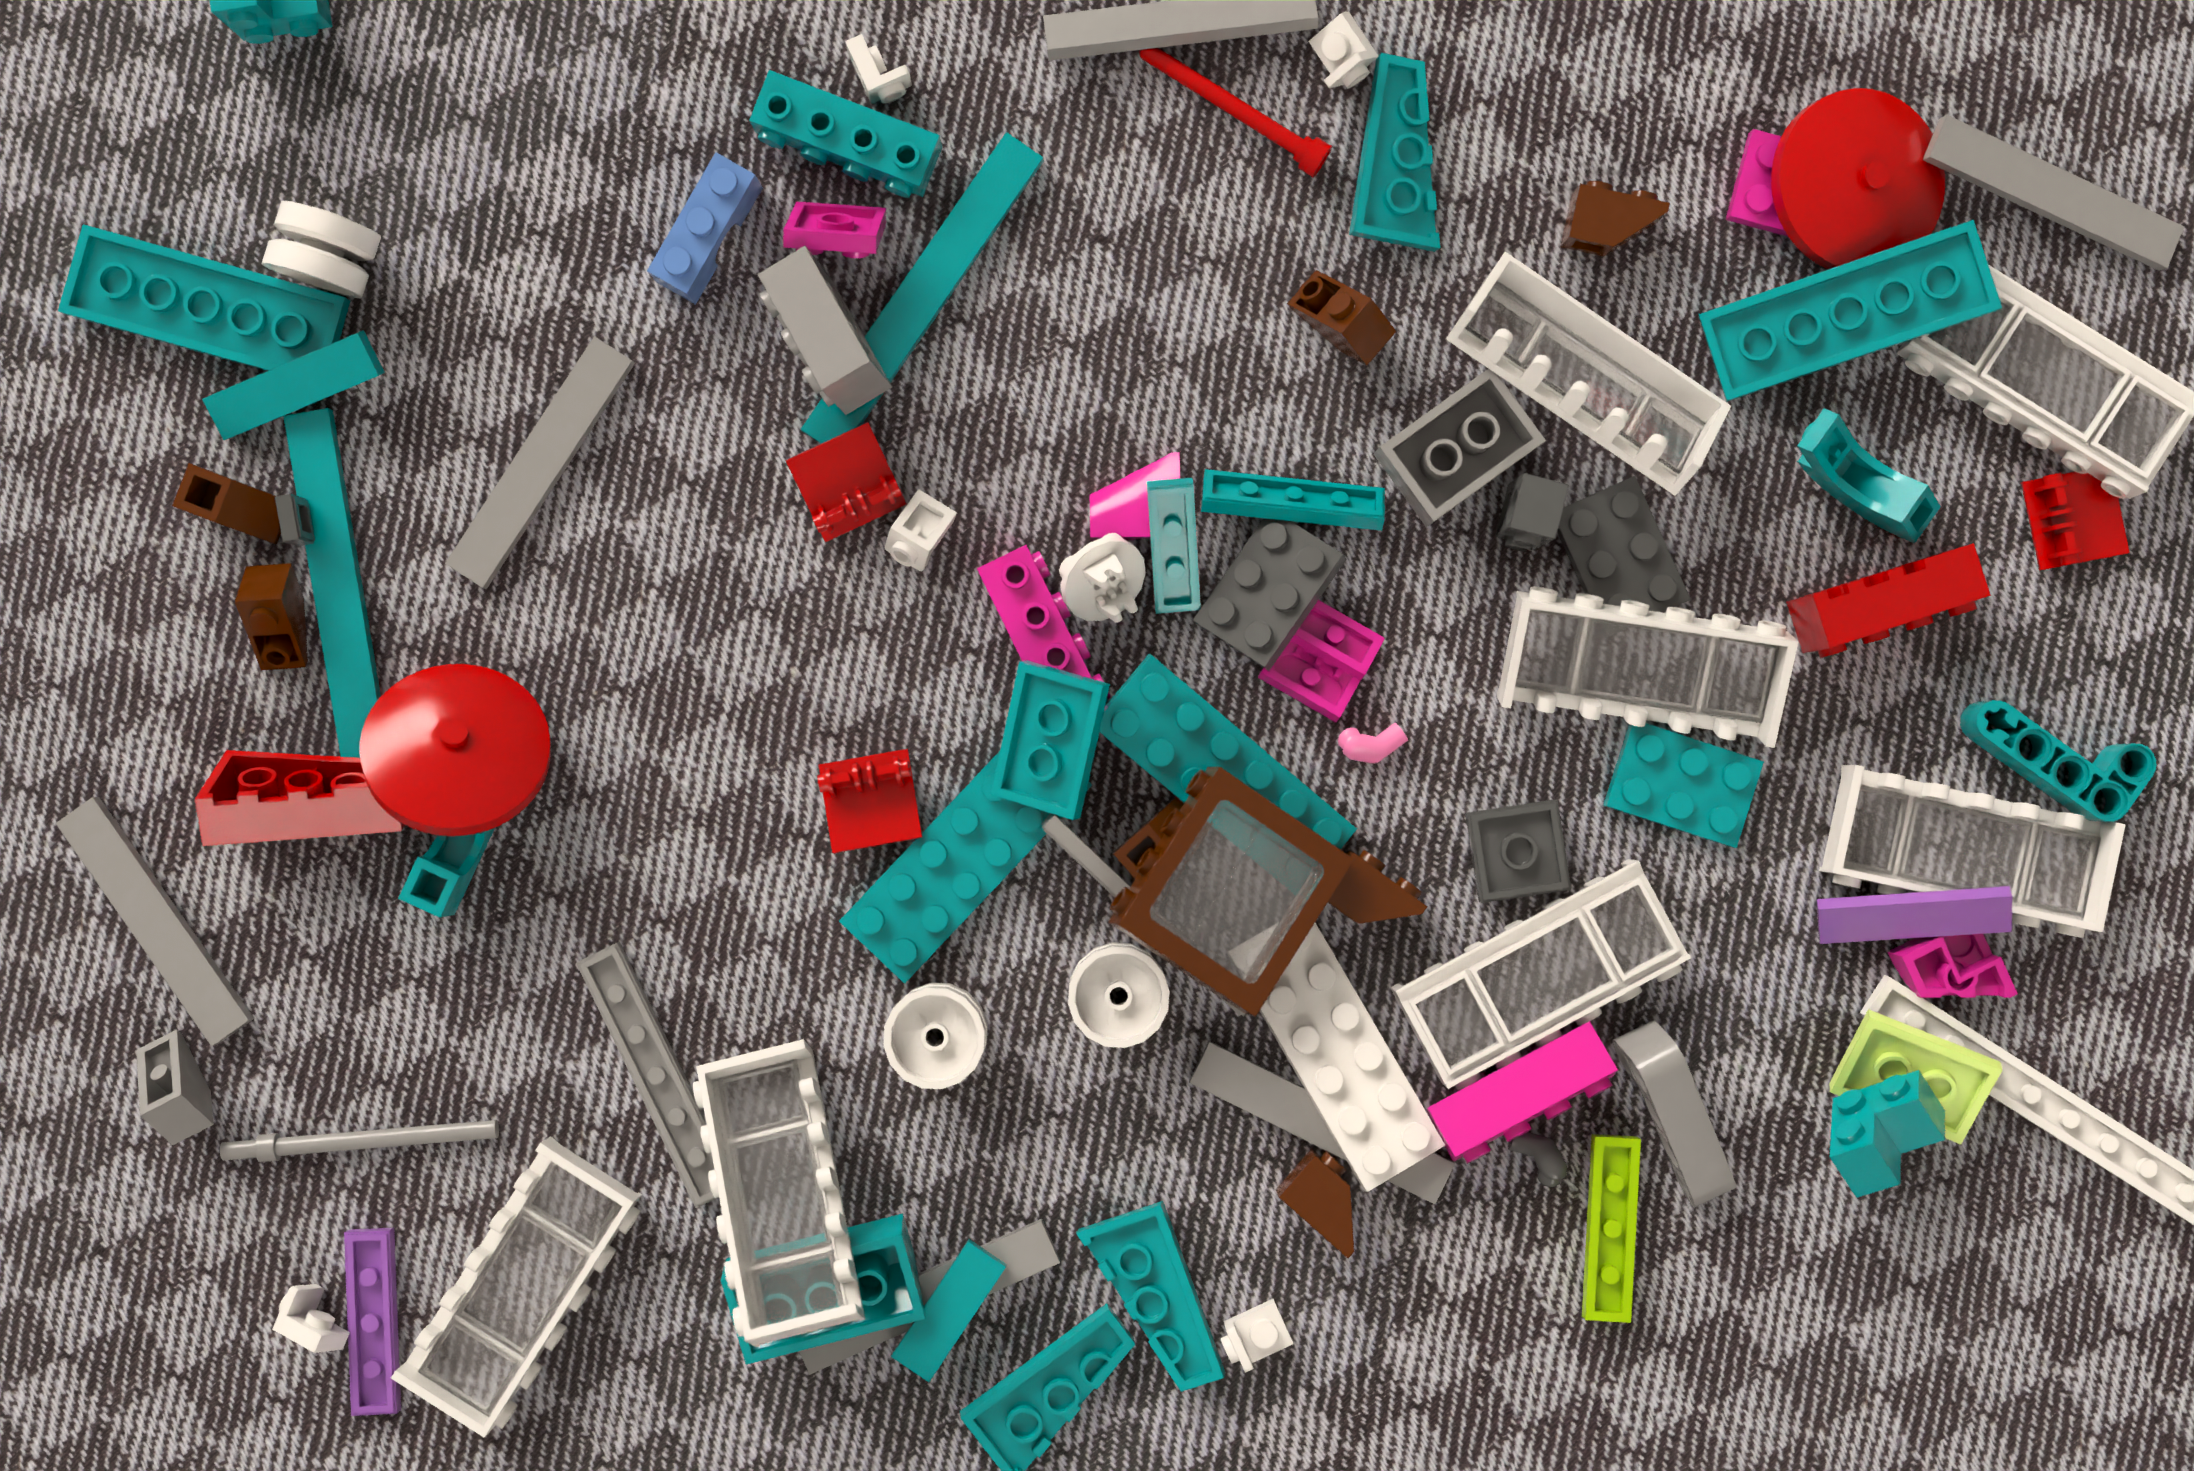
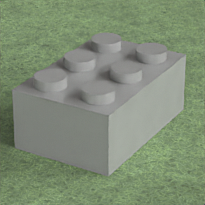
M806 246L757 274L766 289L759 293L763 303L773 317L777 316L784 330L780 331L784 341L795 356L798 354L806 368L802 369V372L810 387L816 394L819 393L828 406L835 403L847 415L892 388L890 381L830 275Z
M1488 368L1381 445L1373 455L1423 524L1428 527L1546 440L1500 376Z

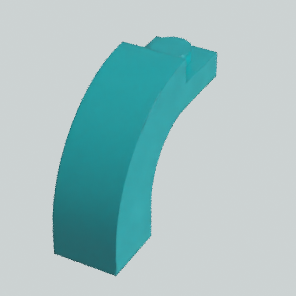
M1824 408L1816 420L1805 429L1802 439L1797 445L1802 452V456L1797 461L1802 469L1827 493L1864 519L1915 544L1941 507L1930 487L1925 483L1891 469L1870 455L1857 443L1840 415Z

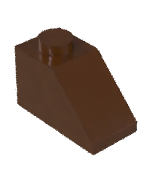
M1311 1149L1277 1187L1276 1192L1283 1202L1343 1255L1349 1258L1354 1253L1350 1185L1342 1176L1347 1169L1327 1151L1320 1157Z

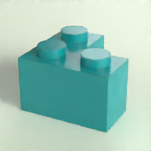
M209 0L211 12L241 39L253 44L268 43L273 41L274 36L284 34L309 37L316 35L319 32L318 29L333 27L329 0Z
M1919 1070L1904 1075H1894L1883 1082L1859 1090H1848L1842 1095L1833 1098L1830 1159L1856 1198L1900 1185L1901 1154L1945 1140V1110Z

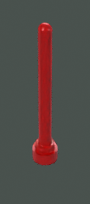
M1159 48L1139 50L1142 60L1294 155L1293 160L1299 163L1298 169L1314 178L1322 168L1333 147L1319 137H1316L1314 140L1309 136H1306L1304 139Z

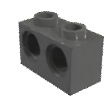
M1526 473L1520 475L1508 484L1495 537L1506 539L1505 547L1529 553L1532 552V548H1540L1554 540L1569 484Z

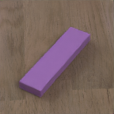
M2010 886L1817 899L1820 944L2012 932Z
M394 1228L347 1230L344 1232L347 1323L348 1332H350L348 1335L351 1416L397 1414L401 1410L400 1384L391 1379L394 1372L400 1367Z

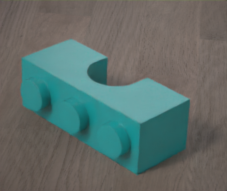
M495 828L465 836L437 835L429 850L423 856L417 857L398 899L439 918L455 915Z

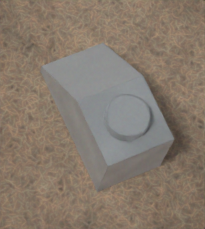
M177 1029L136 1050L141 1118L172 1145L214 1125L211 1091L183 1035Z

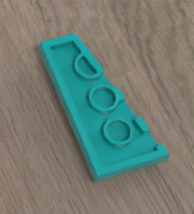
M1381 52L1375 62L1349 235L1436 252L1440 249L1439 232H1436L1435 211L1437 210L1436 191L1432 189L1431 165L1433 164L1432 145H1429L1427 130V122L1430 119L1425 61Z
M1160 1201L1078 1229L1076 1232L1077 1236L1084 1246H1088L1098 1261L1099 1269L1107 1281H1111L1125 1302L1124 1307L1132 1319L1137 1320L1149 1338L1148 1343L1179 1390L1182 1392L1223 1379L1226 1372L1164 1202Z
M1106 1303L960 1410V1419L1001 1471H1025L1037 1456L1040 1458L1052 1444L1051 1439L1066 1421L1070 1422L1080 1411L1082 1402L1093 1389H1098L1134 1347V1338L1108 1303Z

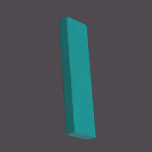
M363 330L209 395L202 400L222 439L227 440L385 373Z
M1205 469L1201 512L1382 531L1385 520V488Z

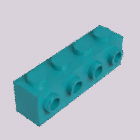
M771 70L767 73L749 119L755 133L759 134L758 140L777 149H783L785 144L801 150L800 156L810 162L823 166L826 164V161L843 166L842 172L846 175L867 182L869 177L886 183L885 189L905 198H910L911 193L921 197L924 196L942 150V143L938 134Z

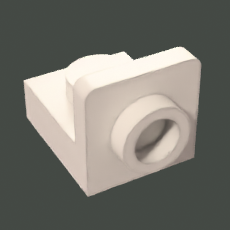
M1349 12L1339 14L1308 41L1330 73L1324 79L1328 88L1345 85L1348 89L1355 86L1368 76L1370 71L1367 66L1379 57Z
M862 34L845 41L849 57L871 104L879 100L882 103H889L899 99L906 93V88L912 85L910 73L906 65L880 75L887 71L876 45L868 48Z
M918 489L891 526L884 547L885 550L891 553L898 563L908 567L912 566L922 572L928 564L931 553L954 522L957 512Z
M317 1284L291 1286L279 1305V1315L273 1327V1330L314 1353L343 1350L350 1333L334 1324L335 1318L332 1315L317 1310L324 1293V1288Z
M1274 1299L1224 1321L1228 1334L1221 1338L1224 1349L1232 1364L1240 1361L1245 1373L1254 1369L1252 1363L1294 1344Z

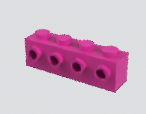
M1024 545L977 568L1022 661H1032L1104 682L1100 673L1091 677L1084 663V660L1090 658L1091 655L1080 633L1071 636L1064 622V619L1071 616L1070 612L1062 600L1060 592L1053 595L1050 594L1043 579L1051 574L1039 551L1031 554L1027 545ZM1108 692L1107 700L1111 698L1109 692Z
M1589 1021L1428 1107L1427 1114L1445 1143V1148L1453 1162L1464 1157L1466 1163H1470L1491 1151L1488 1145L1489 1142L1503 1135L1507 1142L1531 1130L1532 1128L1528 1122L1545 1114L1547 1120H1550L1572 1108L1569 1100L1585 1092L1589 1099L1613 1086L1609 1078L1613 1077L1618 1069Z

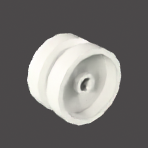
M281 201L274 226L279 232L298 242L285 239L269 240L262 265L299 282L336 294L361 299L369 275L362 267L344 258L364 262L373 260L381 236L375 231L333 212L291 201Z
M1111 942L1093 948L1079 960L1070 977L1068 1005L1073 1021L1087 1038L1105 1047L1127 1048L1144 1042L1160 1028L1168 1012L1169 988L1162 967L1149 952L1131 943ZM1116 987L1125 989L1128 994L1127 998H1122L1119 1004L1111 1001L1110 992Z
M931 982L912 989L893 1007L884 1026L883 1046L890 1065L903 1080L920 1088L944 1089L962 1082L976 1069L987 1045L988 1024L981 1005L968 991L951 983ZM933 1028L941 1030L944 1035V1041L938 1040L935 1044L931 1043L927 1039L931 1033L929 1030Z

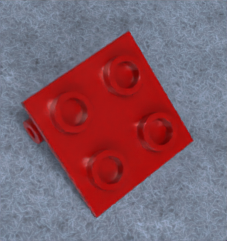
M868 422L785 460L810 510L813 522L825 542L907 505Z
M2077 472L2056 473L2039 479L2021 482L2039 571L2130 553L2118 497L2106 492L2101 487L2102 481L2088 472L2086 474Z
M908 749L819 764L820 774L817 775L820 793L823 792L833 854L923 838Z

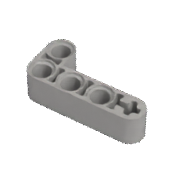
M1655 1020L1613 1039V1046L1623 1067L1641 1091L1676 1178L1690 1204L1695 1208L1737 1188L1688 1064L1676 1042Z

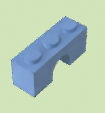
M715 152L647 270L658 284L696 305L718 267L715 261L716 255L725 235L734 224L741 227L763 189L756 175Z

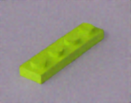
M1591 1134L1582 1317L1585 1320L1631 1323L1641 1139L1636 1136Z

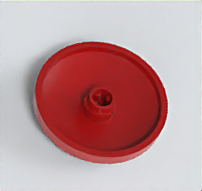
M1853 88L1832 93L1811 103L1790 122L1781 136L1775 151L1771 171V189L1775 210L1784 231L1793 244L1806 257L1826 269H1832L1925 237L1933 232L1944 203L1945 170L1923 161L1933 133L1916 111L1902 100L1888 93L1874 89Z
M447 664L415 672L389 688L377 700L365 720L360 737L359 752L366 784L375 800L389 815L402 824L424 833L441 836H465L498 827L514 818L531 803L540 791L549 770L551 742L549 727L541 707L521 684L509 676L487 667L470 664Z

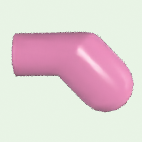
M1393 723L1376 737L1360 734L1357 728L1351 727L1341 732L1338 738V745L1343 749V754L1350 760L1375 764L1406 743L1408 738L1396 723Z

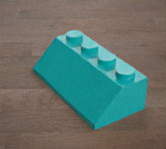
M903 1213L847 1227L865 1319L763 1343L756 1347L746 1342L744 1336L739 1337L737 1334L745 1364L925 1319L926 1315L915 1254ZM826 1234L755 1251L756 1259L827 1242ZM830 1258L759 1275L768 1325L839 1307ZM724 1265L721 1284L734 1324L733 1309L738 1308L739 1304L736 1289L731 1290L727 1283Z

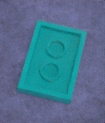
M1019 661L991 795L1067 819H1079L1082 813L1110 684L1032 661Z
M1645 723L1644 727L1629 724L1603 806L1731 848H1737L1764 761Z

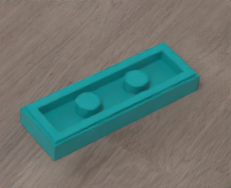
M1193 478L1146 481L1155 613L1200 610Z
M968 1239L925 1303V1319L911 1324L891 1357L927 1382H930L1005 1270L1007 1264Z

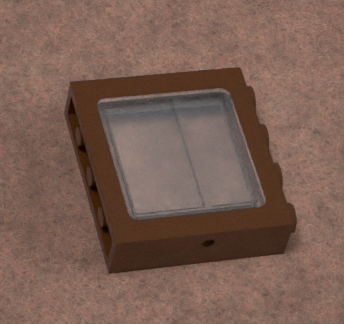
M1207 767L1205 771L1200 769L1190 780L1185 791L1189 794V797L1180 810L1175 808L1165 819L1160 829L1164 836L1155 850L1150 847L1138 861L1135 871L1139 874L1129 889L1127 887L1122 888L1114 898L1110 906V911L1113 912V915L1108 923L1241 1012L1256 1017L1355 859L1223 768Z

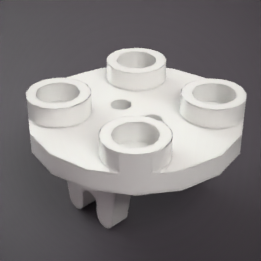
M1109 533L1101 539L1088 543L1075 555L1067 557L1060 565L1062 600L1075 616L1086 621H1103L1110 618L1114 622H1120L1122 620L1121 612L1124 609L1130 613L1137 612L1138 608L1134 599L1142 589L1146 574L1144 558L1132 543L1124 540L1119 534Z

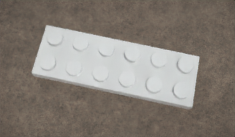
M1279 922L1226 952L1242 980ZM1314 923L1261 1007L1260 1012L1363 1190L1369 1192L1444 1147L1445 1143L1317 924Z

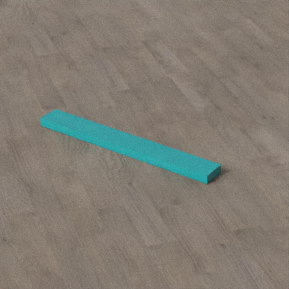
M1007 132L865 335L866 341L890 383L1044 162V157ZM883 393L847 415L835 403L828 406L822 398L802 426L801 431L820 444L862 425Z
M325 408L285 415L283 417L296 495L308 500L315 536L314 544L305 545L340 756L360 758L359 749L362 728L370 710L381 697L335 419L333 410Z

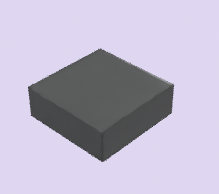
M293 494L275 496L283 542L295 546L314 544L315 536L308 500Z

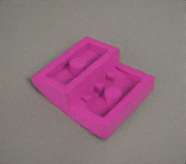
M1318 600L1270 671L1262 668L1258 678L1330 720L1337 722L1359 682L1367 673L1385 638Z

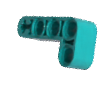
M2001 700L1972 703L1963 710L1960 717L1961 729L1971 741L2074 814L2083 815L2089 821L2113 822L2121 819L2131 808L2156 770L2154 753L2147 746L2136 743L2107 746L2091 763L2013 706ZM1985 713L1991 714L1988 720L1984 717ZM1990 723L1997 729H1986V727ZM2024 737H2027L2032 744V752L2027 759H2024L2019 751V744ZM2125 753L2130 756L2132 761V768L2127 775L2121 769V759ZM2062 763L2069 771L2068 781L2063 786L2057 779V769ZM2099 790L2104 793L2106 798V805L2101 812L2094 805V797Z

